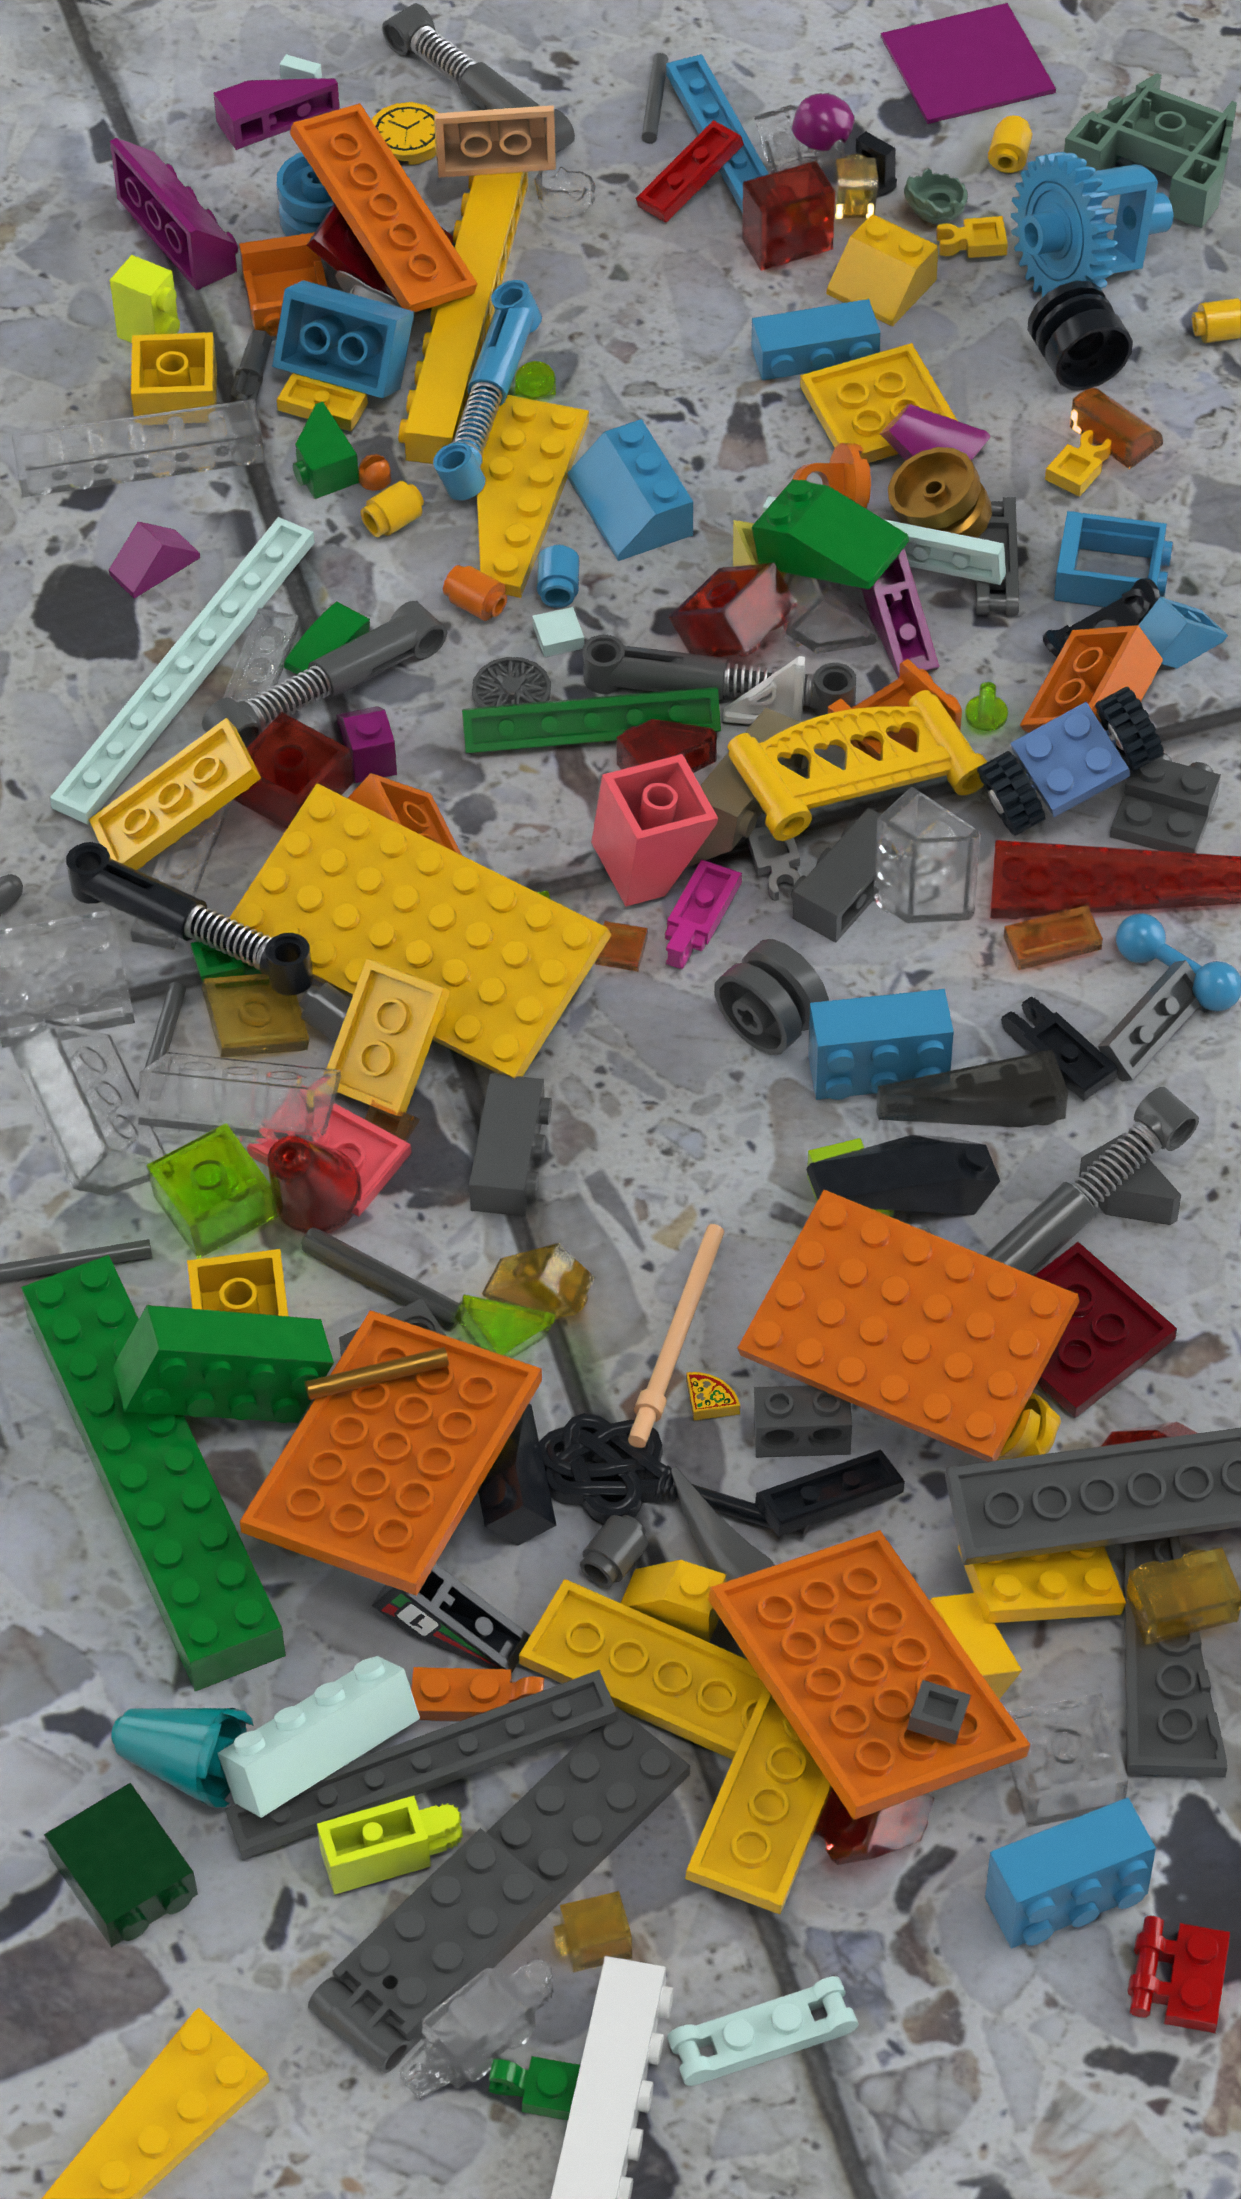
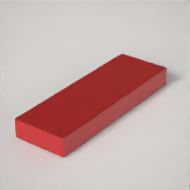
M713 120L635 198L638 206L667 223L744 145L741 135Z

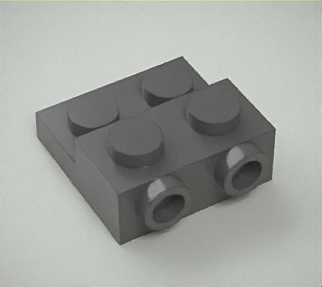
M1166 753L1134 772L1130 770V776L1125 783L1124 796L1111 827L1110 838L1194 860L1218 797L1221 774L1214 773L1209 765L1202 762H1194L1190 766L1172 762Z

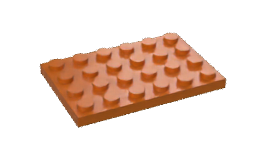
M824 1189L737 1349L740 1356L990 1462L997 1461L1080 1301L1078 1294Z
M370 1310L330 1375L445 1347L449 1366L316 1398L240 1519L241 1533L417 1596L542 1382V1368Z
M881 1530L710 1587L709 1602L854 1820L1027 1757L1030 1743ZM922 1680L971 1695L956 1744L907 1730L909 1718Z

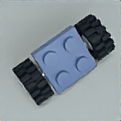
M1128 686L1095 704L1101 724L1088 703L1084 702L1011 742V748L1015 756L1010 751H1007L977 767L980 780L984 784L983 787L989 795L992 805L995 806L997 814L1002 818L1004 825L1012 835L1016 836L1046 820L1045 812L1042 809L1043 806L1037 798L1035 790L1038 791L1053 817H1056L1130 776L1129 770L1134 772L1164 755L1161 739L1155 732L1156 728L1151 723L1150 716L1146 710L1144 711L1139 698H1136L1135 693Z

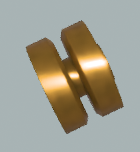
M936 447L917 453L904 461L893 473L888 486V499L900 523L978 538L986 530L992 516L991 500L980 482V477L974 464L966 453L955 448Z

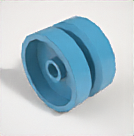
M302 152L295 154L283 163L277 172L276 182L280 226L286 236L313 233L317 230L334 202Z

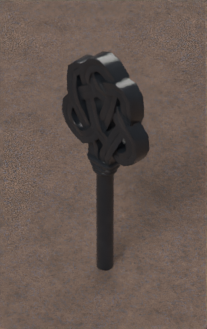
M583 1413L572 1417L564 1427L548 1432L539 1441L551 1497L564 1504H581L593 1519L603 1524L612 1515L621 1517L628 1515L635 1518L645 1502L660 1504L662 1502L667 1503L679 1500L671 1473L672 1468L661 1462L662 1442L658 1431L653 1427L646 1446L636 1448L628 1442V1437L635 1420L610 1423L599 1415ZM591 1460H593L594 1462H596V1463H592V1464H586L587 1462H589V1461H591ZM692 1484L714 1511L772 1529L755 1503ZM808 1527L788 1534L804 1538Z

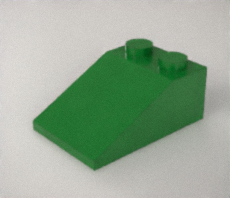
M792 479L752 525L759 568L869 590L909 542L907 533L830 486L810 483L806 480Z

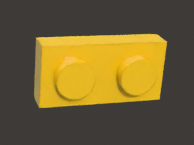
M296 373L291 374L277 397L278 411L306 419L309 418L315 404L323 401L339 427L351 432L368 405L366 393Z

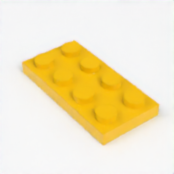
M225 718L92 816L89 821L99 843L107 848L110 858L138 870L167 847L176 843L182 836L205 819L213 816L216 811L235 797L247 791L254 783L261 779V776L236 727Z

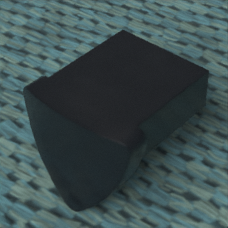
M867 131L856 138V167L851 176V199L854 201L875 198L897 187V179L895 178L896 148Z

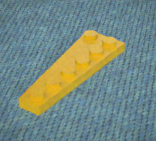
M200 2008L196 2009L41 2199H141L269 2083L268 2073Z

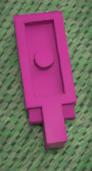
M705 860L699 862L667 919L665 939L670 941L666 947V951H668L667 965L683 969L691 957L693 949L702 951L705 944L708 945L742 884L741 872Z

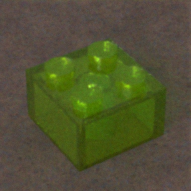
M227 1123L146 1165L154 1198L197 1259L278 1217L271 1184Z

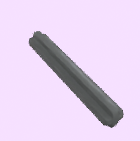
M310 1228L301 1241L303 1252L404 1306L422 1298L437 1322L448 1329L455 1328L463 1316V1306L460 1303L318 1228Z

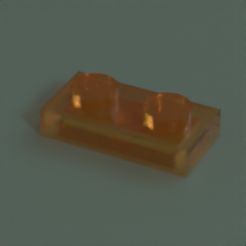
M1088 905L1004 926L1003 937L1018 970L1102 950L1103 938Z

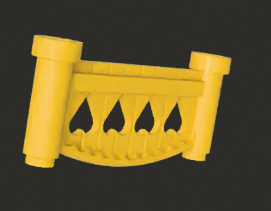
M928 690L916 693L909 700V707H866L833 712L800 722L760 743L756 738L751 737L750 734L742 733L735 736L727 746L729 758L766 814L765 824L773 837L778 841L792 839L809 826L812 814L808 809L947 775L948 782L958 795L972 794L984 785L980 780L977 767L987 763V760L982 754L973 751L939 698ZM902 728L912 729L917 735L916 752L891 739L886 732L893 731L899 733V730ZM868 736L877 738L881 743L880 761L854 747L850 741H863ZM830 745L841 747L845 751L844 770L818 756L814 749L827 750ZM793 754L804 755L809 761L808 779L780 764L778 758L790 759Z

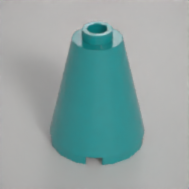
M131 1708L115 1721L111 1739L115 1745L116 1753L120 1757L207 1806L223 1808L230 1804L224 1799L231 1791L218 1752L233 1744L239 1735L247 1732L246 1724L254 1725L252 1718L245 1711L236 1708Z

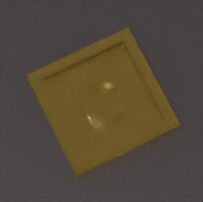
M254 974L203 979L202 992L220 1058L308 1050L310 1040L305 1022L301 1019L302 1012L297 995L286 996L277 993L269 983V976Z

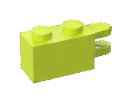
M410 1796L317 1823L320 1851L334 1895L431 1867L430 1855L447 1851V1848L453 1849L454 1846H458L459 1842L461 1843L463 1832L462 1826H460V1823H462L461 1812H458V1807L455 1808L454 1804L449 1805L447 1803L446 1805L441 1804L439 1807L435 1805L419 1810L415 1796Z

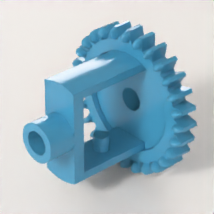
M1065 152L1037 156L1036 161L1027 163L1028 170L1021 171L1020 173L1023 182L1016 183L1015 185L1020 196L1012 197V202L1017 207L1018 212L1011 213V218L1018 223V227L1011 230L1012 235L1019 237V242L1014 246V249L1023 253L1019 265L1020 267L1028 266L1025 278L1027 281L1034 280V292L1042 291L1043 298L1048 292L1058 286L1073 281H1090L1100 286L1102 290L1107 286V281L1103 278H1108V276L1114 273L1143 268L1148 236L1167 232L1173 223L1172 204L1164 193H1156L1158 180L1152 172L1137 164L1095 171V168L1086 166L1087 161L1085 159L1077 158V155L1074 153ZM1120 195L1116 224L1106 223L1105 218L1112 214L1114 209L1102 208L1101 204L1109 196ZM1114 230L1113 240H1110L1107 237V233Z

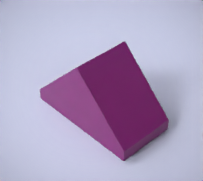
M138 521L110 566L109 575L135 599L200 559V552L175 529Z

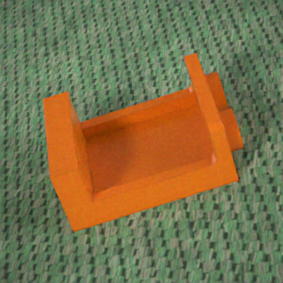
M315 232L239 243L242 274L254 330L266 331L270 337L277 336L286 288L303 280L327 287L321 257L306 246Z
M906 659L900 663L899 678L852 708L840 698L828 706V714L866 707H909V700L916 693L928 690L939 698L961 731L962 708L953 695L946 694L933 682L927 671L919 669L909 659ZM902 728L899 730V733L893 731L886 732L891 739L916 752L917 735L912 729ZM868 736L863 741H850L854 747L880 761L881 743L877 738Z

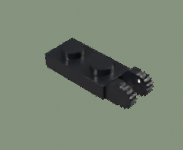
M1029 997L1022 1002L1023 1013L1029 1021H1032L1035 1026L1034 1028L1024 1019L1020 1018L1018 1014H1015V1012L1010 1011L1002 1016L1001 1024L1005 1032L1015 1042L1022 1044L1028 1052L1081 1100L1085 1101L1117 1078L1118 1068L1111 1060L1057 1012L1053 1013L1035 997Z

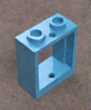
M1067 511L1056 573L1054 600L1106 607L1122 598V594L1128 592L1137 580L1142 579L1076 570L1080 549L1151 558L1148 579L1153 580L1156 584L1160 597H1165L1168 572H1162L1161 566H1170L1173 545L1172 541H1165L1167 523Z

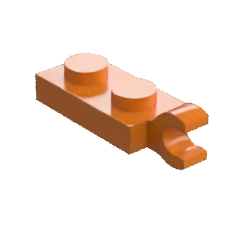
M413 1667L411 1691L420 1716L419 1720L462 1721L543 1691L544 1678L529 1676L512 1682L511 1669Z

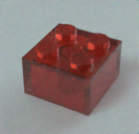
M817 161L743 182L742 240L761 271L833 250L835 190Z
M775 563L723 567L715 571L669 616V619L689 653L715 657L728 655L745 657L758 650L761 646L760 641L769 632L781 627L786 622L785 616L798 604Z
M281 712L247 748L261 779L233 800L287 829L317 783L340 795L353 784L351 749Z

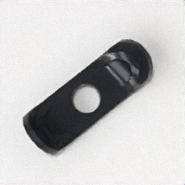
M1148 578L1139 579L1117 601L1070 627L1067 625L1060 630H1048L1043 635V642L1049 652L1058 657L1072 630L1094 629L1103 620H1112L1117 624V627L1139 625L1160 598L1159 589L1153 580Z

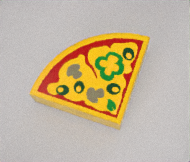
M686 1372V1383L694 1421L740 1415L739 1399L726 1382L707 1373Z

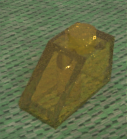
M851 154L844 158L836 159V218H868L871 214L875 215L878 193L876 159L866 158L860 154Z
M556 1243L500 1258L481 1294L487 1300L550 1321L566 1316H574L579 1313L588 1301L587 1294L596 1277L562 1245Z

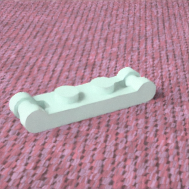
M837 1976L827 1977L818 1981L813 1987L696 2026L688 2024L672 2030L667 2035V2039L672 2052L679 2054L682 2061L679 2070L685 2085H698L854 2031L859 2023L853 2009L846 2008L843 2000L846 1992L840 1978ZM825 2007L828 2016L814 2021L811 2011ZM711 2045L715 2055L710 2057L701 2056L699 2048Z

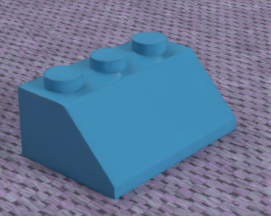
M642 419L604 431L569 470L568 480L618 561L693 536V500Z

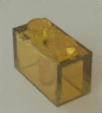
M1223 1548L1210 1551L1198 1549L1185 1554L1179 1559L1163 1563L1151 1561L1140 1565L1135 1570L1129 1571L1126 1598L1145 1645L1237 1622L1239 1619L1241 1591Z

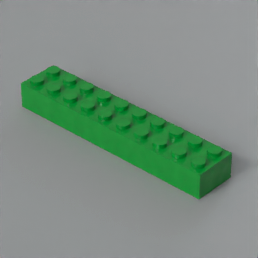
M106 1255L22 1286L21 1290L29 1323L194 1691L196 1692L285 1657L282 1626L184 1415L124 1411L113 1366L139 1318L110 1256Z

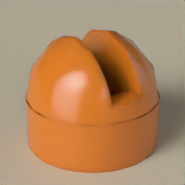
M372 454L361 460L358 471L359 483L367 490L377 491L386 488L390 484L391 467L383 456Z

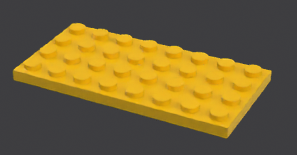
M318 783L229 917L231 921L236 920L238 924L243 923L244 927L249 926L251 930L256 929L257 933L262 932L264 936L269 935L270 938L282 933H295L304 937L310 945L313 979L323 984L328 982L350 998L353 997L366 958L450 989L451 991L433 1041L497 1074L508 1075L514 1079L517 1076L523 1077L611 937L607 927Z

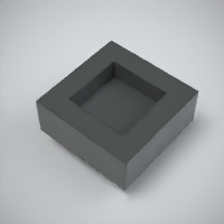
M922 1680L909 1718L907 1730L956 1744L971 1695Z

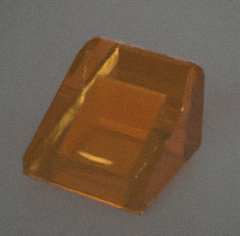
M372 1100L365 1120L404 1141L408 1140L421 1120L402 1111L396 1115L394 1110L375 1103V1100Z

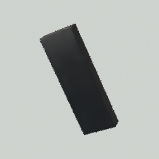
M880 1449L757 1492L755 1505L779 1537L901 1494L904 1491L905 1481Z

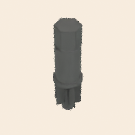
M254 330L248 339L240 367L235 373V380L230 394L234 396L232 402L235 401V404L240 408H245L247 405L250 407L251 402H256L259 388L263 382V371L272 343V338L266 331Z

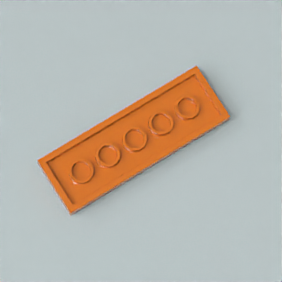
M361 103L292 124L290 135L402 308L414 311L415 313L474 294L478 283Z

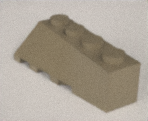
M765 708L745 733L750 734L751 737L756 738L760 743L800 723V721ZM729 752L700 785L718 817V822L687 867L697 864L701 860H708L731 851L743 836L748 838L751 835L758 817L762 813L765 814L729 758ZM793 754L790 759L778 758L780 764L794 772L798 768L804 769L809 762L801 754Z

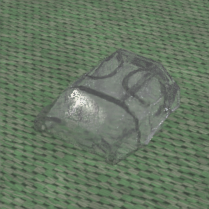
M788 105L754 116L771 176L784 177L788 175L814 174L837 168H850L842 139L835 142L829 151L809 148L796 139L791 128L798 106Z

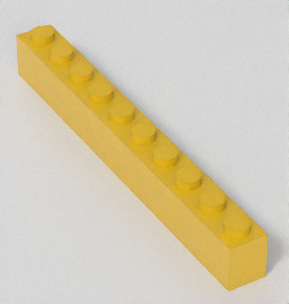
M528 172L469 176L468 187L471 190L470 193L463 194L461 202V216L463 219L462 221L456 220L453 242L457 253L478 285L474 294L434 306L431 309L430 326L432 332H425L422 346V354L425 356L424 361L418 360L416 363L414 377L415 385H417L416 390L410 389L408 392L406 406L407 414H409L408 419H401L398 440L399 443L405 444L406 461L433 464L436 453L454 440L469 397L467 388L495 312L491 297L494 290L503 282L528 188Z

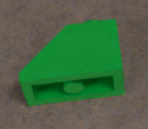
M323 401L315 404L295 444L297 462L293 463L292 466L299 485H306L314 499L358 484L359 471L357 453Z

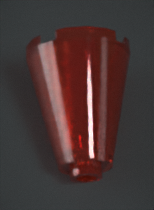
M298 1136L283 1137L272 1145L268 1153L267 1162L272 1202L280 1219L290 1228L304 1234L313 1227L326 1233H332L347 1224L353 1216L351 1214L357 1202H360L362 1196L361 1176L352 1160L335 1148Z

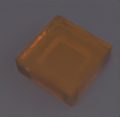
M604 921L603 926L609 929L611 937L596 959L595 965L638 972L648 938V928Z

